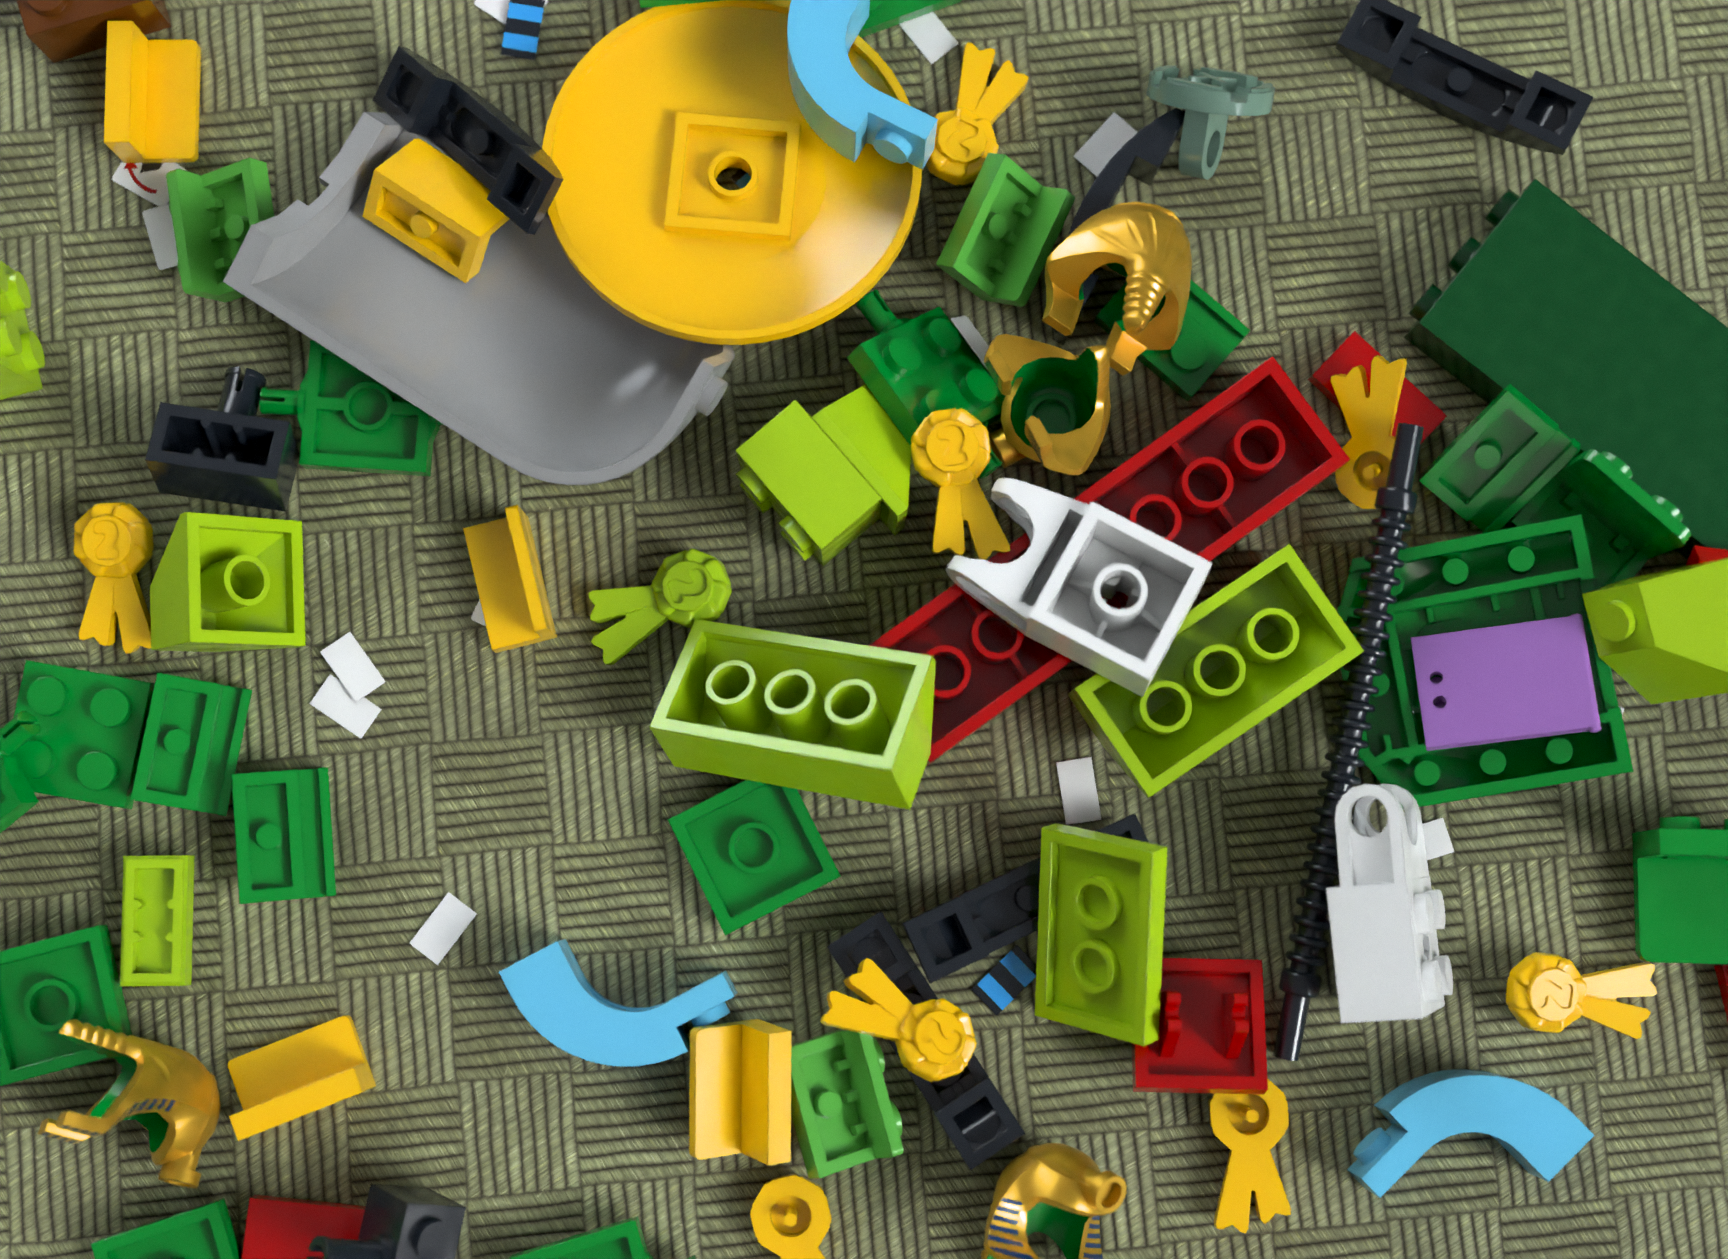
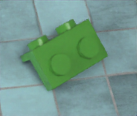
M988 153L936 265L981 300L1022 307L1028 302L1038 282L1047 257L1074 203L1075 196L1067 189L1042 186L1005 154Z
M249 157L203 175L182 169L168 172L166 179L169 193V210L173 221L178 255V271L183 291L186 294L225 303L245 297L223 281L251 225L274 217L267 163Z
M840 1029L791 1045V1116L809 1179H820L876 1158H893L904 1152L900 1138L903 1131L902 1119L897 1107L889 1099L882 1074L885 1069L883 1051L877 1040L871 1035Z

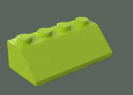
M1288 544L1188 612L1143 697L1098 673L1067 695L1104 749L1143 794L1149 798L1363 653L1364 650L1291 545Z
M695 619L649 728L674 767L910 810L931 753L936 662L932 655Z

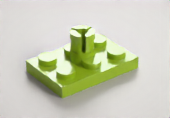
M1059 823L1042 827L1035 1016L1140 1046H1146L1159 1039L1168 847Z

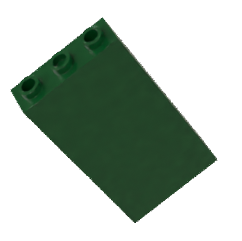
M1534 179L1519 195L1509 188L1484 218L1493 225L1481 242L1470 236L1447 264V267L1455 272V274L1441 290L1432 284L1409 311L1408 314L1417 321L1404 338L1488 404L1511 384L1555 421L1561 431L1571 439L1575 438L1581 444L1580 452L1576 456L1589 449H1594L1598 452H1609L1621 459L1632 471L1633 476L1631 480L1650 496L1658 495L1665 498L1681 512L1683 516L1681 523L1690 530L1692 536L1683 546L1675 550L1687 560L1694 545L1728 550V327L1537 179Z

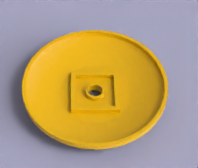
M722 0L653 7L632 17L596 43L568 76L553 104L546 124L542 149L552 159L564 178L548 209L549 219L557 240L578 274L603 300L622 314L646 327L684 340L714 345L765 343L791 337L835 318L859 301L889 270L909 235L918 208L922 169L908 162L899 164L889 161L881 156L873 145L867 142L854 163L828 146L814 132L799 110L793 96L788 72L787 24L791 0ZM858 35L848 52V57L855 71L875 89L910 105L904 89L892 70L880 55ZM728 168H740L751 177L749 183L739 190L722 188L716 182V178L723 170Z

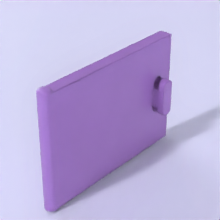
M1581 614L1411 637L1427 751L1587 731L1594 733L1601 730ZM1434 675H1439V676H1441V677L1443 678V679H1441L1440 677H1434V678H1432V680L1430 681L1431 677L1434 676Z

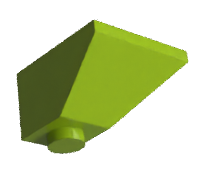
M865 384L821 409L812 419L882 498L880 519L895 536L905 527L908 511L911 447Z
M195 512L181 513L150 585L151 650L221 652L306 646L302 521Z
M1728 558L1626 578L1582 594L1599 657L1651 705L1728 693Z

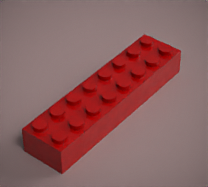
M1272 356L1079 494L1074 500L1088 505L1094 502L1211 562L1345 465L1350 458ZM1027 533L1009 544L1010 551L1005 553L998 552L987 561L1004 564L1020 558L1031 545ZM956 583L868 645L932 655L934 657L936 668L931 753L926 764L927 766L1073 662V660L1024 635L963 591ZM1117 591L1112 599L1101 596L1107 600L1106 604L1114 609H1128L1126 604L1129 597L1122 592Z

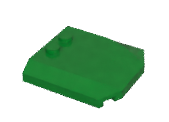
M1582 514L1399 550L1398 559L1404 561V566L1396 568L1394 577L1399 578L1401 583L1398 586H1392L1391 595L1397 598V602L1389 604L1387 608V613L1393 615L1394 619L1392 622H1385L1384 631L1390 634V638L1381 641L1380 649L1386 652V657L1378 658L1376 667L1382 669L1383 674L1374 677L1373 685L1379 688V693L1371 695L1369 698V703L1374 705L1376 710L1366 715V722L1372 725V729L1363 732L1362 740L1368 742V747L1359 751L1360 758L1365 761L1366 766L1373 772L1381 784H1394L1408 790L1416 799L1418 806L1423 807L1634 772L1621 707L1618 706L1611 667L1598 655L1582 597L1583 593L1595 590L1593 582L1594 573ZM1364 556L1352 559L1343 596L1337 609V613L1349 630L1352 626H1358L1360 617L1355 616L1353 611L1356 608H1362L1363 599L1357 596V592L1365 590L1367 586V581L1362 580L1360 577L1361 573L1369 572L1370 563L1364 560ZM1573 614L1582 615L1601 724L1600 731L1594 733L1589 731L1431 751L1426 750L1411 637L1568 617ZM1341 667L1342 679L1347 680L1349 671ZM1434 675V676L1431 677L1430 681H1431L1432 678H1434V677H1440L1441 679H1443V678H1442L1441 676H1439V675Z

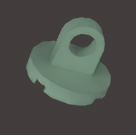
M1176 66L1156 67L1150 72L1146 95L1152 100L1165 105L1186 109L1178 157L1180 173L1209 180L1216 171L1221 158L1228 116H1259L1269 114L1272 110L1275 87L1271 83H1264L1258 80V77L1234 71L1201 67V70L1194 69L1193 76L1189 75L1188 78H1178L1179 68Z

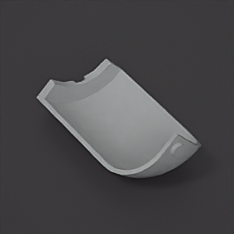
M363 112L338 155L320 175V183L327 188L310 205H306L297 199L279 215L251 225L223 281L506 465L535 479L555 484L588 485L609 481L634 471L653 459L685 429L698 411L708 416L715 409L728 386V382L723 380L722 377L735 357L731 345L694 342L663 334L636 322L603 300L582 279L569 262L557 240L548 214H545L535 235L525 233L510 219L490 236L479 273L467 283L462 282L362 217L374 169L413 139H422L453 159L426 136L409 133L389 114L381 112Z

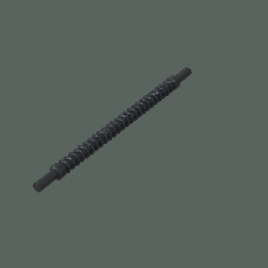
M1398 423L1386 486L1379 487L1376 494L1374 506L1381 512L1379 518L1371 520V524L1377 527V534L1368 538V543L1374 545V550L1372 554L1364 556V560L1370 563L1369 572L1361 573L1360 577L1362 580L1367 581V586L1365 590L1357 592V596L1363 599L1362 608H1356L1353 611L1355 616L1360 617L1358 626L1350 628L1351 633L1356 635V640L1364 652L1342 666L1344 670L1349 671L1348 679L1339 682V686L1345 689V696L1335 701V704L1342 708L1340 716L1332 718V723L1338 725L1337 734H1331L1328 737V740L1334 743L1333 752L1325 754V759L1331 762V767L1329 770L1321 772L1322 778L1327 779V786L1317 791L1318 795L1324 798V803L1321 807L1314 808V813L1320 816V822L1318 825L1310 827V830L1316 834L1315 843L1307 844V849L1313 852V857L1311 861H1304L1303 863L1304 868L1309 870L1308 879H1301L1299 882L1302 887L1306 888V893L1304 897L1296 898V903L1302 906L1301 915H1294L1292 917L1293 922L1299 924L1297 933L1289 934V939L1295 942V948L1293 951L1285 953L1286 958L1291 960L1290 968L1282 969L1279 988L1285 992L1273 1056L1285 1060L1298 1061L1310 999L1318 997L1322 978L1316 974L1317 966H1324L1325 960L1319 957L1320 948H1327L1329 946L1328 941L1323 939L1324 930L1331 929L1330 922L1326 920V915L1329 912L1326 888L1336 886L1333 884V879L1335 876H1339L1335 829L1336 806L1341 797L1353 785L1361 783V779L1355 776L1356 767H1363L1365 765V761L1358 758L1360 749L1368 747V742L1362 740V734L1364 731L1372 729V725L1366 722L1367 713H1373L1376 710L1375 706L1369 703V698L1371 695L1379 693V688L1373 685V679L1375 676L1383 674L1382 669L1376 667L1378 658L1386 657V652L1380 649V644L1382 640L1390 638V634L1384 631L1385 622H1392L1394 619L1393 615L1387 613V608L1389 604L1397 602V598L1391 595L1392 586H1398L1401 583L1399 578L1394 577L1396 568L1404 566V561L1398 559L1399 550L1408 548L1407 542L1402 541V534L1412 529V526L1405 521L1407 515L1415 513L1418 499L1417 493L1412 491L1424 430L1423 427L1418 425Z

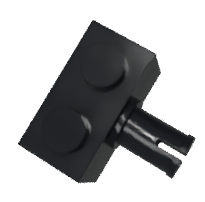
M238 366L229 367L225 372V382L217 411L160 402L145 458L159 493L287 511L300 455L290 422L256 417L259 400L261 399L260 392L266 385L264 375L253 369L246 368L244 381L239 380L241 368Z
M371 1183L358 1240L317 1236L312 1240L308 1249L312 1252H323L324 1257L307 1256L306 1259H455L466 1207L429 1188Z

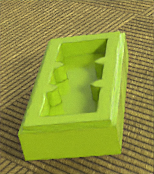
M195 855L123 856L120 986L191 985Z

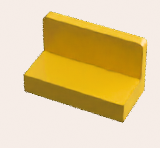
M107 21L104 143L123 163H192L197 161L199 150L200 46L193 39L148 40L133 21Z
M419 138L413 139L374 169L362 217L464 283H467L479 273L490 236L509 220L506 215L487 200L490 193L487 187L459 163Z
M518 504L505 507L506 518L463 528L491 649L495 653L557 638L529 518Z
M349 1015L338 1017L231 1059L228 1062V1069L243 1111L230 1115L229 1118L236 1138L240 1141L375 1087L376 1083L352 1018Z
M760 1019L698 1026L691 1029L689 1154L692 1157L704 1160L742 1153L768 1166L791 1162L792 1031Z

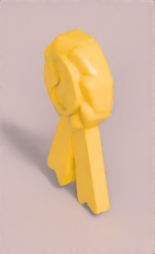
M967 42L963 51L955 110L940 112L935 115L934 118L938 119L935 147L926 163L930 173L953 185H965L974 182L988 153L997 154L999 145L992 124L1025 90L1029 79L1025 74L1015 73L1013 64L1010 60H1007L999 69L990 86L986 87L995 57V49L987 48L980 51L970 42Z
M1377 355L1373 358L1370 395L1366 371L1362 365L1352 368L1348 375L1341 373L1331 376V384L1352 436L1342 448L1350 460L1335 472L1336 484L1338 485V490L1361 509H1376L1374 504L1377 490L1379 487L1386 486L1395 441L1392 431L1407 366L1405 358H1400L1391 363L1383 356Z
M950 408L931 412L923 419L912 435L910 447L915 470L923 478L938 487L932 541L933 554H939L948 549L955 555L963 556L965 552L964 523L967 524L978 559H988L993 551L1001 553L1010 551V545L977 481L991 458L987 427L962 408Z
M106 502L94 504L74 524L73 547L74 556L95 576L78 633L79 639L88 640L95 638L100 645L111 646L116 641L118 622L122 646L126 654L136 652L141 646L151 649V618L136 574L151 559L154 548L152 525L130 503Z
M1534 952L1526 956L1511 969L1507 979L1506 1004L1520 1025L1530 1030L1560 1033L1575 1020L1584 1017L1623 1035L1640 1039L1642 1036L1640 1023L1646 1020L1651 1012L1646 1008L1619 1002L1616 999L1620 997L1656 995V987L1650 981L1655 971V965L1641 962L1580 975L1571 960L1556 954Z
M869 958L861 961L856 974L850 975L843 981L846 987L867 1003L837 991H830L827 994L830 1010L821 1017L820 1022L823 1025L895 1041L902 1065L926 1081H940L961 1073L976 1049L977 1043L969 1014L963 1012L944 998L931 999L913 1005L873 960Z
M1269 1079L1268 1091L1265 1094L1213 1093L1208 1101L1210 1126L1212 1127L1213 1134L1230 1149L1214 1217V1226L1217 1229H1224L1233 1225L1237 1230L1246 1234L1249 1227L1252 1191L1257 1217L1264 1224L1268 1223L1275 1213L1285 1216L1291 1215V1207L1270 1151L1282 1138L1289 1126L1288 1103L1285 1094Z
M796 1173L787 1174L766 1182L754 1200L750 1211L754 1233L758 1242L778 1256H781L780 1259H826L819 1245L830 1228L832 1217L827 1196L824 1194L822 1187Z

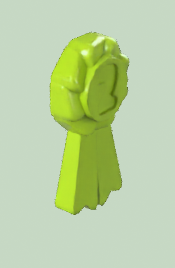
M691 548L663 559V563L650 586L593 590L589 592V599L595 605L590 614L591 621L601 624L624 618L597 634L591 640L594 646L603 649V662L605 665H614L668 620L690 629L695 619L717 620L724 612L732 592L731 582L724 564L716 557Z

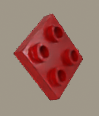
M1162 958L1159 1039L1146 1046L1132 1043L1133 1092L1265 1094L1268 1091L1262 960Z

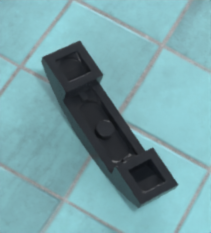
M1387 0L1359 1L1336 45V49L1354 64L1400 94L1462 125L1524 147L1559 155L1565 153L1594 98L1593 96L1537 70L1531 80L1419 28L1421 16Z
M398 46L372 101L409 133L424 135L430 138L490 190L487 197L489 202L525 233L535 235L564 180L555 163L523 129L474 90L412 50Z
M1176 107L1141 129L1122 146L1090 187L1073 220L1068 236L1091 216L1111 208L1128 175L1151 186L1181 130L1185 116L1184 111ZM1093 272L1084 281V302L1079 316L1099 278ZM1052 328L1053 340L1064 345L1069 335L1064 336Z
M1135 813L1096 830V832L1149 843ZM1040 857L902 923L929 983L935 982L989 956V953L1038 930Z
M881 911L827 946L846 977L856 974L861 961L869 958L873 960L913 1005L931 999H938ZM859 996V998L861 999L862 1002L867 1003L864 999H862V998ZM887 1039L899 1057L895 1041ZM974 1053L961 1073L940 1081H926L907 1069L970 1170L1026 1134Z

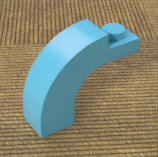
M791 0L787 24L789 81L798 108L810 127L828 146L854 163L867 142L873 145L875 150L887 160L899 164L908 162L923 170L934 151L938 119L869 85L855 71L848 57V52L869 17L870 0Z
M566 939L556 941L499 971L519 1011L544 1038L560 1049L581 1059L602 1065L619 1067L655 1064L688 1052L690 1050V1040L682 1024L691 1020L693 1026L698 1027L706 1026L731 1013L725 1001L735 997L738 993L725 970L662 1004L639 1008L620 1005L605 998L591 986Z
M1444 1070L1414 1078L1386 1094L1374 1105L1392 1125L1386 1131L1380 1127L1369 1133L1355 1148L1353 1155L1357 1160L1347 1170L1365 1189L1381 1198L1433 1145L1449 1136L1475 1132L1488 1134L1493 1137L1528 1173L1549 1182L1592 1139L1594 1134L1562 1103L1531 1085L1481 1070Z

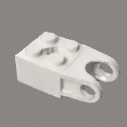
M998 478L991 489V499L1025 530L1031 543L1029 549L1017 560L1004 564L955 555L946 569L948 576L963 591L1024 635L1143 697L1199 594L1213 563L1094 502L1088 505L1027 482L1011 478ZM1117 591L1122 592L1129 597L1126 604L1128 609H1114L1106 604L1107 600L1101 596L1112 599Z
M1359 785L1347 791L1336 806L1335 829L1340 885L1326 888L1341 1023L1423 1019L1445 1006L1444 995H1452L1453 975L1448 955L1439 956L1436 929L1445 928V906L1441 890H1432L1420 809L1411 793L1398 785ZM1376 799L1381 801L1387 810L1388 822L1382 832L1376 830L1370 822V808ZM1355 805V809H1354V819H1353V823H1352V820H1351V812H1352L1353 806Z

